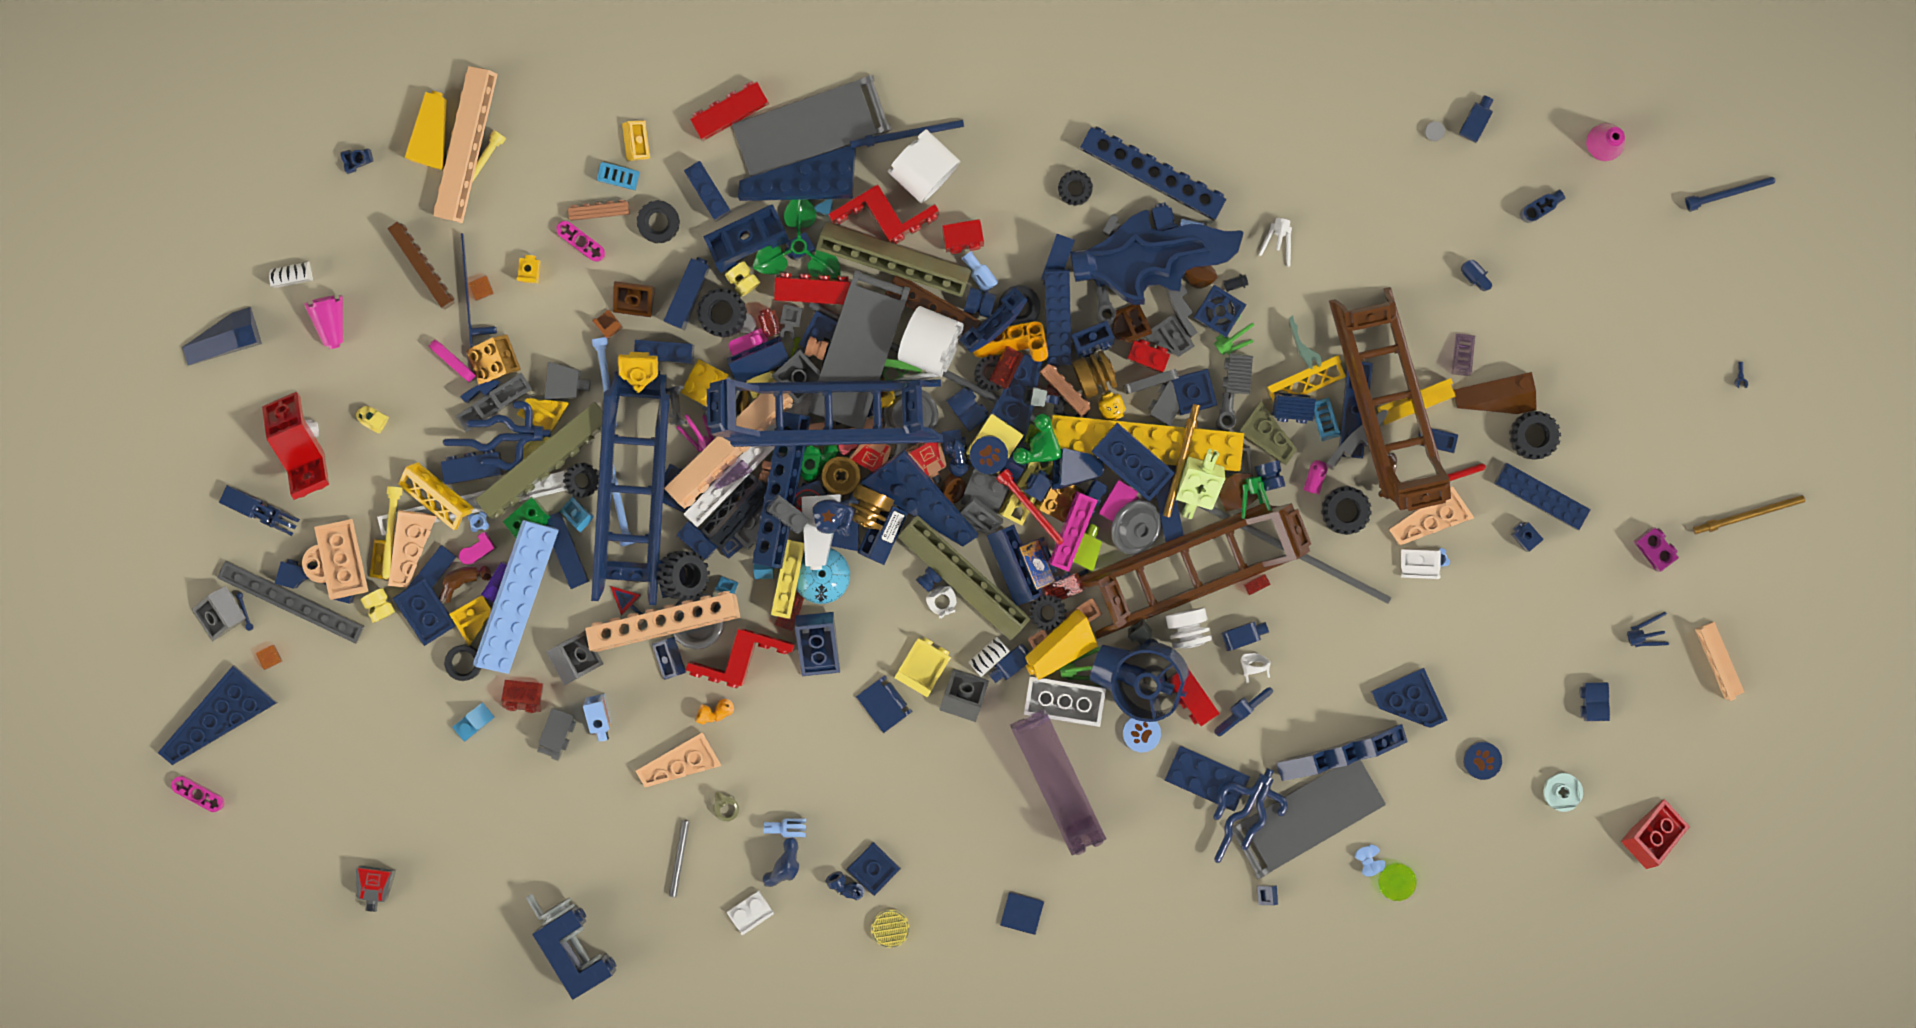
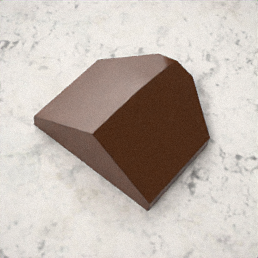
M1132 304L1116 311L1112 327L1116 339L1130 343L1152 334V330L1140 305Z
M1236 473L1225 479L1219 493L1225 511L1242 509L1243 484H1246V478L1253 477L1251 473ZM1248 491L1247 506L1258 499L1257 493L1250 494V491Z

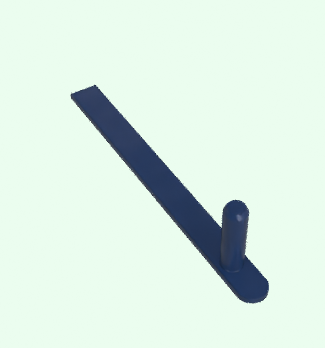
M461 233L469 336L472 348V336L496 334L497 328L495 326L472 328L464 234Z

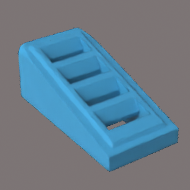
M601 162L597 181L636 191L640 172ZM606 168H609L608 178L606 179L604 178ZM614 170H617L616 179L613 181ZM625 172L623 183H621V173ZM629 174H633L631 184L628 185Z
M1329 397L1316 401L1314 417L1321 441L1339 437L1340 431ZM1325 405H1327V407H1328L1327 409H1323V410H1320V411H1317V409H1316V408H1319V407H1322V406H1325ZM1330 414V416L1319 418V415ZM1332 421L1331 424L1321 425V423ZM1334 428L1333 431L1324 433L1325 430Z

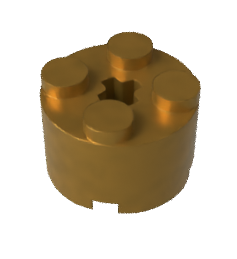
M847 457L832 458L823 467V484L833 494H850L855 490L857 484L860 483V469L853 460ZM838 471L841 473L846 472V479L844 481L842 479L837 480Z

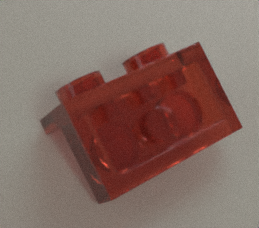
M505 680L501 699L503 708L508 711L541 712L543 683Z

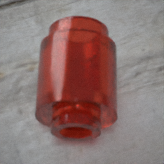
M770 308L759 311L760 315L757 316L762 334L764 333L766 338L779 334V328L781 327L775 310L771 311Z

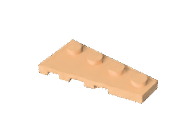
M1451 486V499L1446 500V503L1418 509L1388 530L1397 543L1402 545L1473 519L1474 517L1454 487Z
M398 510L388 586L408 588L418 559L423 552V547L437 518L435 514Z
M702 732L636 770V773L644 787H649L722 765Z

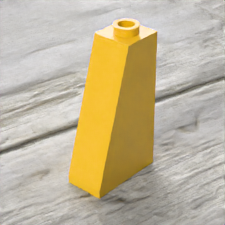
M432 90L431 93L425 92L405 158L443 171L446 164L447 100L442 97V93Z
M1079 609L1075 610L1025 657L1028 664L1026 669L1031 676L1034 675L1040 680L1098 647L1087 617Z

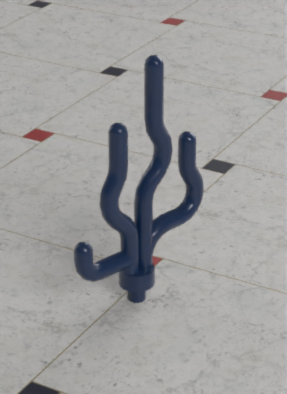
M515 401L513 403L514 408L525 410V426L516 425L505 415H494L486 420H468L466 425L468 427H490L497 422H501L516 433L499 434L487 444H482L475 439H444L442 443L444 446H471L485 452L494 449L502 441H518L515 449V460L512 463H507L499 458H482L480 461L482 465H495L503 470L510 471L522 461L524 445L529 441H543L544 437H551V429H544L543 426H532L533 411L530 404L524 401Z
M1267 768L1264 775L1260 773L1255 785L1247 788L1231 782L1223 785L1218 794L1219 804L1213 816L1215 820H1219L1225 810L1226 794L1228 791L1234 790L1240 794L1250 796L1243 810L1233 813L1226 820L1224 826L1225 836L1214 857L1216 863L1221 862L1232 839L1233 823L1246 817L1252 810L1255 801L1259 820L1247 831L1241 844L1242 850L1248 849L1255 833L1262 829L1266 823L1267 815L1263 804L1266 796L1278 801L1280 807L1277 813L1279 816L1285 815L1288 807L1286 798L1270 790L1274 781L1271 778L1273 770Z

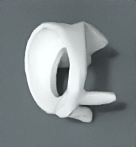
M936 586L926 597L930 610L940 615L939 618H943L945 615L956 611L953 609L957 603L956 595L950 586ZM941 594L948 596L950 599V604L945 609L937 608L934 603L935 598Z
M1247 653L1241 656L1246 683L1249 682V674L1260 673L1267 670V676L1270 678L1269 666L1271 662L1266 657L1256 653ZM1252 662H1262L1264 665L1262 667H1255L1249 664Z

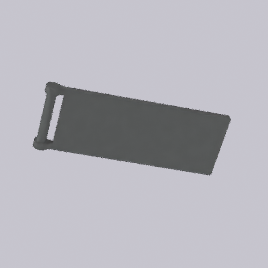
M873 75L734 123L732 126L750 177L850 145L851 140L862 139L867 135L875 136L892 130L890 124L887 123L873 83L875 81ZM865 84L881 126L876 129L861 86Z
M857 269L855 270L818 381L880 380L910 291L909 287L905 286L903 288L862 274ZM859 280L902 295L901 299L897 300L856 286ZM871 392L832 393L833 421L857 429H863L873 400ZM814 393L808 412L825 418L824 396L822 393Z
M1361 760L1348 766L1333 768L1285 796L1288 807L1284 816H1279L1277 813L1280 807L1278 801L1265 808L1267 815L1266 823L1262 829L1255 833L1252 841L1266 863V868H1261L1250 847L1247 850H1243L1255 871L1254 875L1257 879H1260L1385 806L1386 803ZM1259 813L1232 827L1233 835L1240 847L1244 840L1240 830L1245 827L1248 831L1252 825L1257 823Z

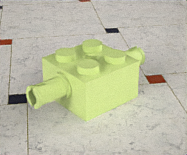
M1208 449L1204 461L1187 457L1176 494V500L1186 502L1181 513L1185 518L1189 514L1188 519H1192L1197 506L1210 510L1214 507L1225 481L1224 467L1215 464L1219 456L1216 450L1211 454L1212 449Z

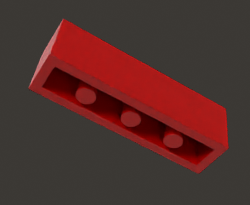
M751 81L743 86V90L739 92L733 91L726 95L727 99L721 102L717 100L709 105V109L705 111L701 109L692 114L693 118L690 120L702 141L769 105L758 82L753 83Z
M780 272V275L775 277L774 300L844 305L852 282L849 276L830 278V275L820 274L818 277H810L811 274L799 273V276H791L790 272Z

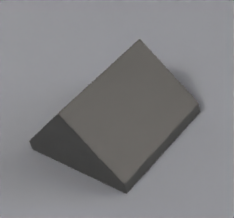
M799 350L772 377L777 382H818L821 372ZM809 393L788 394L799 404Z

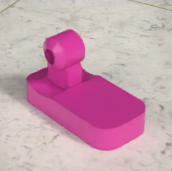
M757 329L730 341L729 349L733 356L768 340L764 331Z

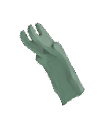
M1292 315L1289 318V325L1299 355L1310 369L1313 367V360H1316L1320 367V355L1301 342L1298 335V326L1294 322Z

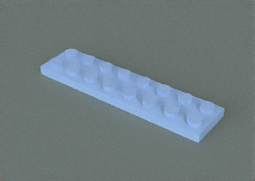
M526 520L522 521L473 662L474 666L509 674L557 537L558 529Z

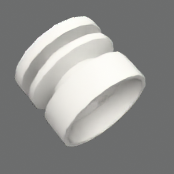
M1197 608L1165 616L1168 628L1177 629L1178 631L1172 634L1170 639L1179 638L1180 640L1171 643L1172 648L1187 649L1200 646L1212 640L1211 635L1202 636V633L1209 631L1210 628L1200 627V623L1208 620L1205 608Z

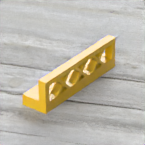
M1337 355L1321 362L1320 367L1317 364L1312 369L1308 368L1266 387L1273 404L1275 397L1273 392L1283 390L1288 393L1298 394L1291 391L1293 384L1296 382L1305 384L1303 391L1299 394L1306 395L1346 377L1341 367L1339 356ZM1336 365L1340 375L1335 378L1327 376L1328 368ZM1317 374L1322 376L1319 385L1315 386L1309 383L1311 375Z
M1451 378L1420 390L1425 409L1456 397L1451 386L1453 384ZM1407 398L1377 407L1378 413L1383 410L1388 411L1383 425L1415 413L1411 399Z
M419 462L407 466L398 483L400 487L453 530L458 529L462 518L471 514L474 507ZM408 477L412 479L414 487L406 483ZM420 489L426 491L428 498L425 499L422 496ZM434 500L440 502L442 510L436 508ZM448 512H452L457 516L454 522L450 519Z

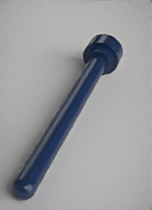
M1769 177L1702 197L1692 195L1685 198L1687 210L1692 212L1698 210L1702 204L1772 185L1776 182V179Z

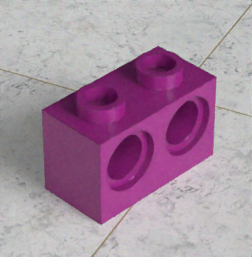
M1651 527L1633 542L1656 572H1661L1679 558L1676 554L1678 551L1671 543L1668 544L1664 539L1666 535L1660 528ZM1651 535L1656 540L1653 546L1648 544V538ZM1662 551L1667 553L1665 561H1661L1659 557Z

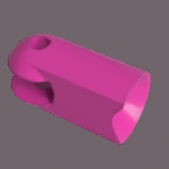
M1316 460L1311 463L1303 488L1304 491L1320 495L1324 478L1328 471L1325 462Z

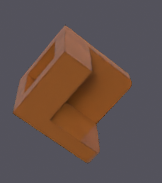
M610 310L604 312L597 319L594 318L592 320L607 339H610L623 328Z

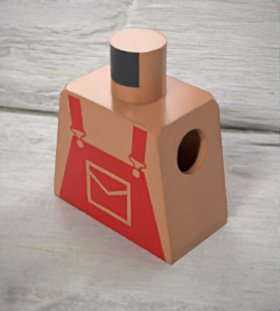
M918 443L905 450L934 484L942 481L938 471L946 467V461L941 443Z
M860 444L849 459L873 472L888 461L892 447L887 444Z

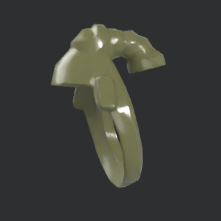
M721 792L715 793L713 811L716 816L722 821L735 819L739 813V806L735 798L731 795L725 796ZM726 804H732L735 808L733 815L729 817H724L720 814V808Z

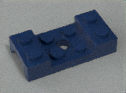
M773 204L703 236L720 273L736 266L737 260L769 245L773 249L790 241ZM750 234L747 239H741L742 235Z

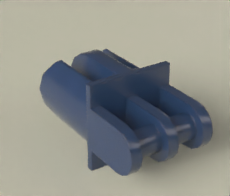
M1469 260L1463 263L1461 272L1471 283L1470 286L1476 284L1481 291H1487L1492 288L1491 281L1485 276L1488 271H1485L1478 262Z

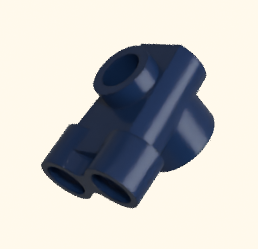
M369 148L352 152L351 150H346L340 153L347 174L357 171V168L374 161Z

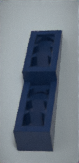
M561 512L550 515L551 517L547 520L548 523L545 526L559 530L553 547L570 589L590 582Z

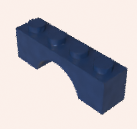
M287 559V562H280L275 584L295 589L309 578L304 573L303 567L298 565L299 561ZM308 564L307 568L313 570L317 566ZM355 595L333 600L351 604L354 601Z

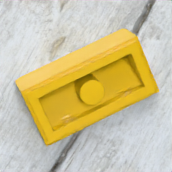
M645 120L623 123L622 129L627 161L650 159Z
M374 539L370 577L384 579L382 577L386 540Z

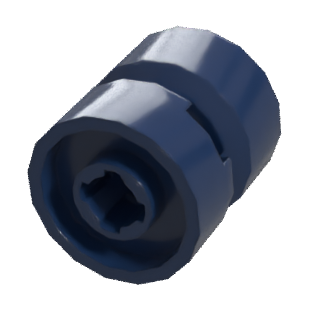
M970 288L964 311L972 314L979 312L980 316L989 318L996 295L988 292L983 295L981 290Z
M1279 460L1255 466L1257 476H1261L1265 491L1286 486L1284 477L1279 474L1281 472Z

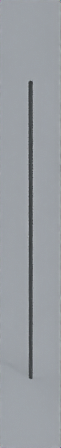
M818 303L809 304L810 309L818 311L838 322L839 314ZM892 342L890 349L898 353L900 345ZM948 370L946 372L943 371V377L967 389L970 388L973 392L994 403H997L1000 398ZM1032 414L1031 422L1034 423L1036 415ZM1197 506L1221 519L1232 516L1216 507L1210 510ZM1251 525L1240 528L1284 551L1279 539ZM1308 554L1299 558L1387 604L1391 600L1390 596Z

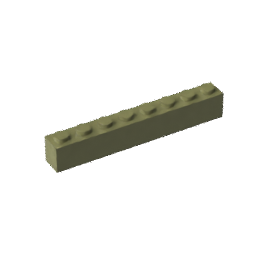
M828 222L824 224L816 250L960 297L964 295L971 269Z
M593 402L475 499L476 502L491 519L501 517L508 506L511 505L512 507L520 501V496L533 491L536 483L545 481L553 469L558 470L565 464L564 460L569 456L572 458L580 452V447L584 444H590L595 439L594 436L602 431L603 410L596 402Z
M918 515L898 536L904 544L1010 641L1030 621V617Z

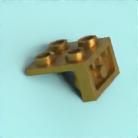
M507 334L493 337L466 350L479 384L493 381L503 375L521 370Z
M1050 472L1048 479L1052 481V473ZM1051 484L1042 501L1036 499L1033 505L1038 510L1064 523L1076 492L1084 494L1085 491L1075 485L1052 490Z

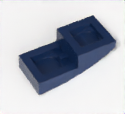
M498 380L488 381L471 388L460 397L465 403H469L480 392L486 396L502 383Z

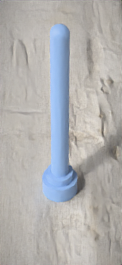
M606 337L592 339V345L595 347V351L598 352L603 390L605 392L610 389L611 384L605 353L608 341Z
M613 464L612 483H616V485H618L615 468ZM612 492L621 533L632 535L631 532L629 533L621 494ZM620 542L621 547L635 544L634 542Z

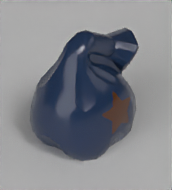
M830 499L821 500L813 506L815 525L819 532L833 534L838 531L839 534H844V536L851 535L850 525L854 511L850 506Z

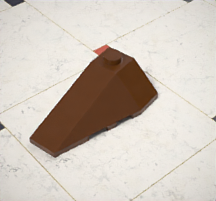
M1532 372L1453 390L1458 409L1521 414L1537 410L1536 387Z

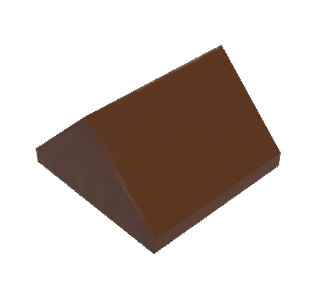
M614 281L613 313L651 317L655 288L653 286Z

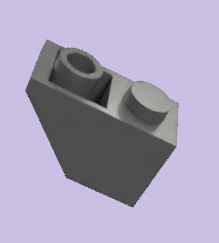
M1168 381L1167 384H1162L1158 391L1160 393L1157 401L1153 399L1148 409L1151 410L1150 416L1170 426L1179 411V405L1173 382Z

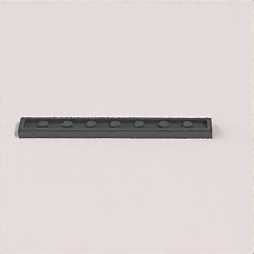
M228 561L224 562L217 577L232 586L355 644L358 642L365 627Z

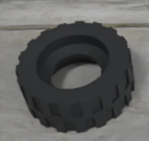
M655 200L648 202L639 210L637 227L640 234L648 241L662 244L666 241L669 242L677 235L680 220L677 211L672 205L665 201ZM654 213H663L667 217L668 224L664 230L654 231L649 226V219Z
M1016 285L1004 291L1000 297L998 308L1004 304L1001 299L1014 287L1027 299L1029 304L1028 312L1023 316H1017L1009 326L1036 321L1041 306L1040 299L1033 289L1024 285Z

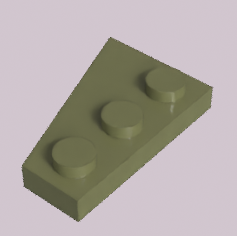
M1260 401L1239 432L1244 433V437L1284 465H1287L1297 449L1262 401Z

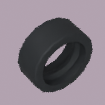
M463 644L449 650L444 662L446 672L450 677L458 681L471 680L482 669L474 666L472 671L467 674H460L455 671L452 661L457 653L462 651L468 652L475 659L478 651L471 645Z

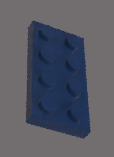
M1118 422L1091 450L1093 454L1148 501L1175 474L1169 466Z
M1179 745L1164 781L1219 804L1218 794L1223 785L1233 782L1246 787L1250 776ZM1234 790L1228 791L1225 808L1235 812L1242 794Z

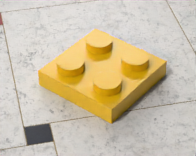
M698 359L684 385V389L680 393L707 407V389L710 388V383L727 379L728 374Z

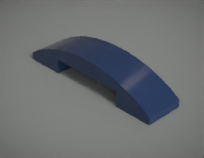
M1016 287L1001 299L1004 304L977 329L972 326L958 339L970 353L982 348L999 336L1021 312L1027 299Z

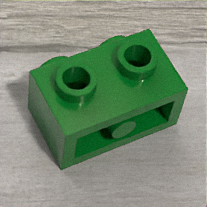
M531 497L502 522L513 536L517 538L523 520L546 525L548 523L547 520L551 516L537 499Z

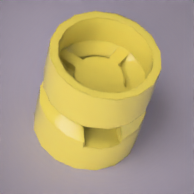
M745 261L739 263L724 275L730 284H735L734 289L740 297L745 296L760 284L756 276L750 274L751 269Z
M383 588L360 599L365 609H369L368 615L372 623L395 613L391 602L386 601L388 597Z

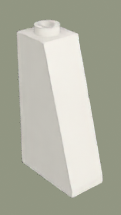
M842 495L802 497V513L810 519L803 528L805 565L810 566V570L822 569V565H827L833 534H824L817 530L813 506L825 499L841 502Z

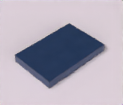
M426 577L392 598L424 646L456 626L449 615L450 613L442 601L439 600L438 595Z

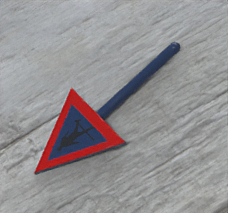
M610 586L621 616L629 607L639 615L643 614L633 605L641 596L640 594Z

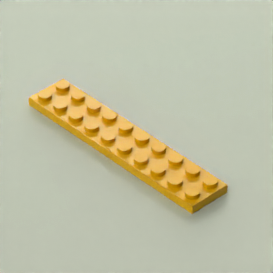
M1052 415V427L1061 449L1065 448L1095 455L1091 450L1118 422L1167 465H1177L1187 428ZM1194 428L1187 457L1204 461L1208 449H1212L1211 454L1216 450L1219 453L1215 462L1216 465L1223 466L1225 470L1240 471L1244 433Z

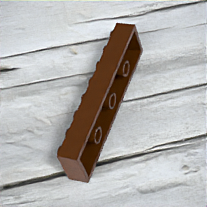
M399 222L388 227L387 229L439 306L446 310L455 304L453 301L455 298L451 293L447 292V286L441 283V277L433 271L435 269L432 264L427 262L428 258L426 255L420 252L421 248L418 244L414 243L415 239L413 236L407 233V227Z
M895 276L892 284L910 288L905 306L915 311L921 306L963 323L961 337L972 326L975 329L978 327L980 320L914 282ZM888 290L885 295L900 300L902 296Z

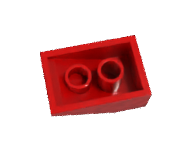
M1663 799L1630 829L1621 842L1645 869L1659 866L1690 826Z

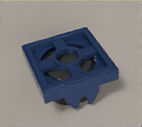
M1213 285L1193 318L1200 321L1204 326L1209 327L1212 331L1227 338L1247 304Z

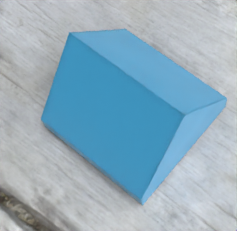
M827 199L816 205V212L829 217L828 214L832 212V199Z
M754 564V579H774V567Z
M721 576L716 585L715 592L730 591V593L735 594L739 583Z

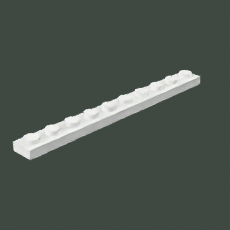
M809 393L799 404L794 402L787 412L806 416L809 413L808 409L814 393ZM776 423L769 426L765 431H774ZM754 446L742 453L736 462L702 494L684 515L698 527L765 459L775 446Z
M565 471L550 474L545 481L536 483L533 491L529 494L524 493L519 497V502L528 500L531 497L538 498L566 491L567 489L564 488L566 485L563 483ZM486 490L460 496L474 507L471 514L484 511L475 499ZM436 502V508L442 510L440 502ZM424 505L403 510L433 514ZM448 512L450 519L457 517L452 512ZM388 514L377 517L382 535H386ZM437 517L435 523L442 520Z

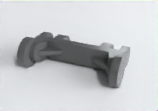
M673 386L667 389V392H670L669 399H671L672 414H669V417L673 421L670 422V425L687 424V421L681 418L679 393L681 389H684V386Z

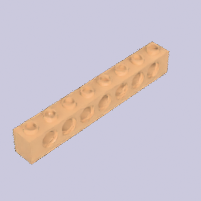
M730 591L718 593L719 596L700 597L699 601L695 602L693 600H686L679 606L670 604L658 611L657 609H649L645 611V614L632 613L627 615L625 619L617 617L609 619V622L604 624L602 622L592 623L591 627L585 628L589 650L593 652L604 651L741 618L737 596L730 593ZM720 603L721 608L715 613L714 606ZM701 607L702 614L696 617V610ZM680 612H683L684 618L681 621H678V614ZM665 616L666 622L660 626L659 620ZM647 621V628L642 630L641 624ZM628 625L629 632L624 634L623 628ZM610 629L611 636L608 639H606L605 633L607 630Z

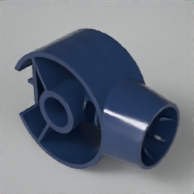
M1143 643L1131 650L1102 645L1093 664L1090 681L1111 691L1118 707L1129 717L1143 722H1156L1170 716L1179 706L1181 696L1185 697L1187 695V692L1183 691L1190 673L1183 657L1175 649L1162 643ZM1153 653L1164 657L1170 664L1164 669L1157 665H1150L1144 669L1125 663V660L1135 654ZM1174 666L1180 677L1181 684L1174 705L1162 710L1158 694L1163 692L1172 696L1175 685L1167 682L1166 671ZM1145 677L1153 678L1156 681L1157 687L1147 685ZM1121 682L1134 687L1138 696L1143 699H1149L1151 710L1143 709L1134 704L1124 692Z

